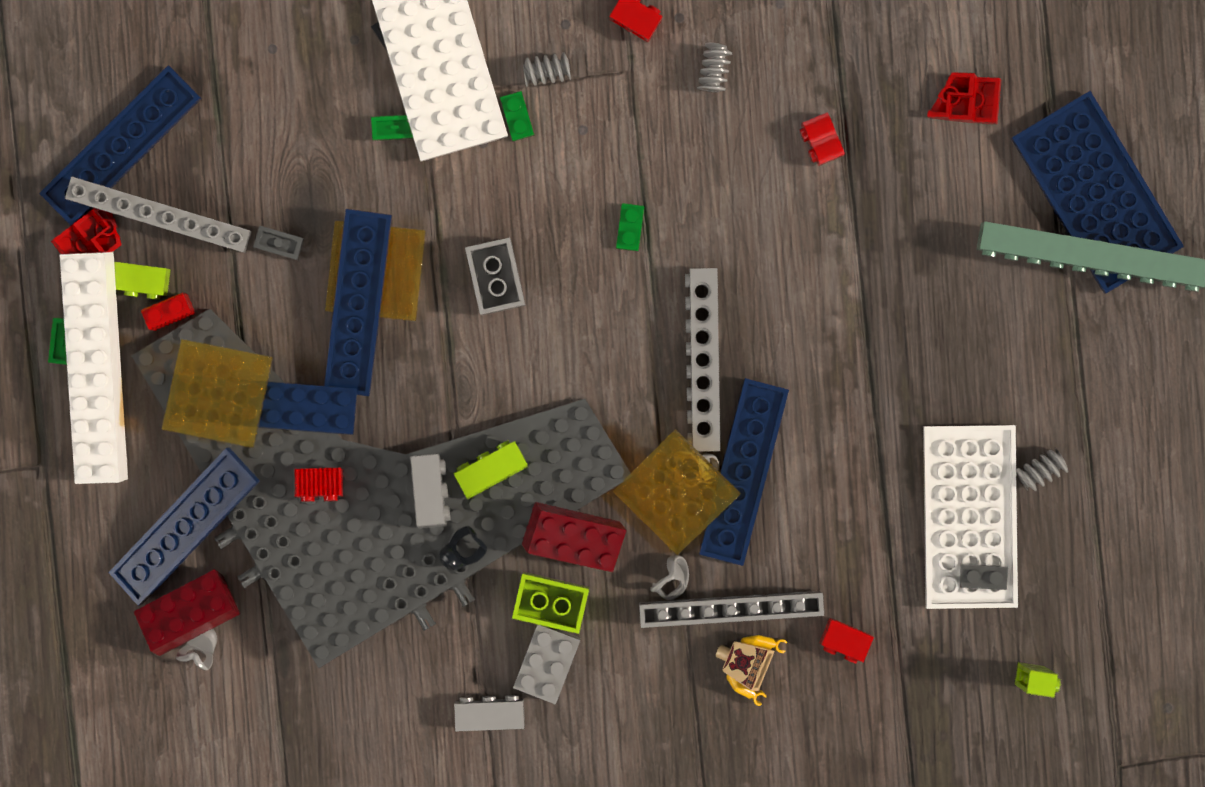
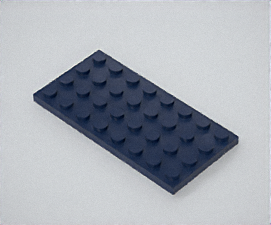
M1091 91L1011 138L1069 236L1171 254L1184 247ZM1090 270L1104 294L1128 281L1118 279V274L1109 273L1108 276L1095 275V270Z

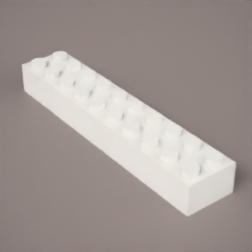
M114 252L60 255L75 484L118 483L128 479Z

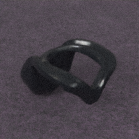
M464 526L440 550L439 556L446 568L459 570L467 565L478 562L486 554L487 547L480 538H477L476 532L470 526ZM471 534L480 547L472 556L464 558L457 551V542L464 536Z

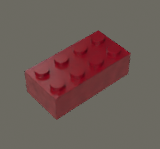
M535 502L522 545L528 554L613 572L627 530L620 521Z
M215 569L133 611L150 651L158 656L240 615L223 574Z

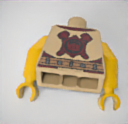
M754 635L744 637L740 642L734 641L731 649L720 645L716 657L726 661L723 672L727 674L726 678L733 690L748 699L752 698L756 705L761 706L762 703L756 700L757 696L767 697L759 688L774 652H785L778 649V644L780 642L787 643V641L783 639H776L774 641L770 637Z

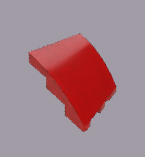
M952 72L933 107L928 111L927 117L967 123L998 124L1001 78L977 77L975 73Z
M93 208L51 241L61 255L113 252L122 245L119 234L116 231L117 225L112 213Z

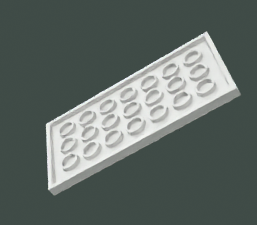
M372 0L420 162L508 137L468 1Z
M1015 425L923 426L926 608H1017ZM961 564L1007 566V590L961 588Z

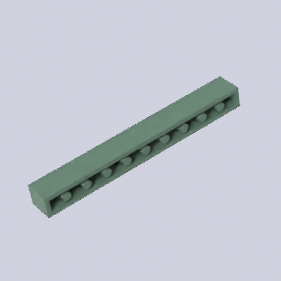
M985 221L980 225L976 250L982 251L984 256L996 257V254L1005 255L1004 259L1018 261L1019 257L1026 258L1027 263L1041 265V261L1049 262L1050 267L1063 269V266L1066 265L1072 266V271L1085 273L1086 269L1095 270V275L1108 276L1109 273L1118 274V279L1131 280V277L1140 278L1141 283L1154 284V281L1163 282L1162 286L1176 288V285H1183L1185 290L1199 292V288H1205V259Z

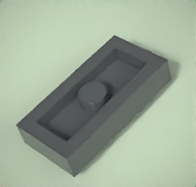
M259 225L253 247L298 260L304 238Z
M961 564L960 587L1007 590L1008 567Z

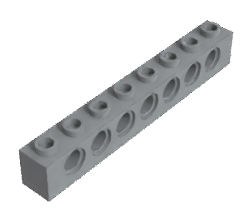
M71 177L65 199L243 253L246 252L252 232L75 177Z
M717 268L689 269V274H685V287H689L690 297H685V309L690 310V319H686V333H690V342H686V356H691V365H686V376L691 378V388H687V401H691V410H687V424H692V433H687L688 447H692V451H720ZM702 285L707 288L708 294L705 298L696 296L695 288ZM704 308L707 310L708 318L705 321H699L696 318L695 312L697 309ZM698 331H705L708 334V341L705 344H700L696 341ZM701 353L706 354L709 358L708 364L704 367L696 363V357ZM700 376H705L709 380V386L706 389H699L696 385V381ZM700 399H706L709 402V409L706 412H700L697 409V402ZM700 422H707L710 426L709 432L705 435H701L697 431V426Z
M821 591L639 602L641 628L824 616L823 593Z

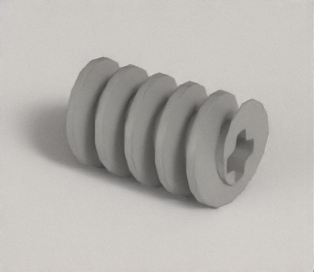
M705 43V47L710 50L704 51L703 55L708 59L702 60L701 64L707 68L700 69V74L705 77H701L698 80L704 86H699L697 89L708 92L725 91L726 88L722 87L720 83L727 82V79L722 77V74L729 73V70L723 66L731 63V61L725 59V56L732 55V52L727 50L725 45Z
M565 52L561 54L560 60L556 54H553L551 61L547 55H544L542 62H540L538 56H535L533 63L526 57L525 64L523 65L526 87H528L529 80L532 81L534 86H537L538 79H541L542 83L546 84L547 77L550 78L552 83H555L556 76L559 77L561 82H564L565 75H568L571 81L569 61Z
M1056 448L1055 452L1052 450L1047 451L1048 458L1043 454L1039 455L1040 462L1032 459V467L1025 463L1023 465L1024 471L1020 468L1016 469V474L1027 491L1029 487L1037 491L1036 483L1044 487V478L1052 482L1051 474H1055L1058 478L1061 477L1060 469L1068 473L1066 462Z

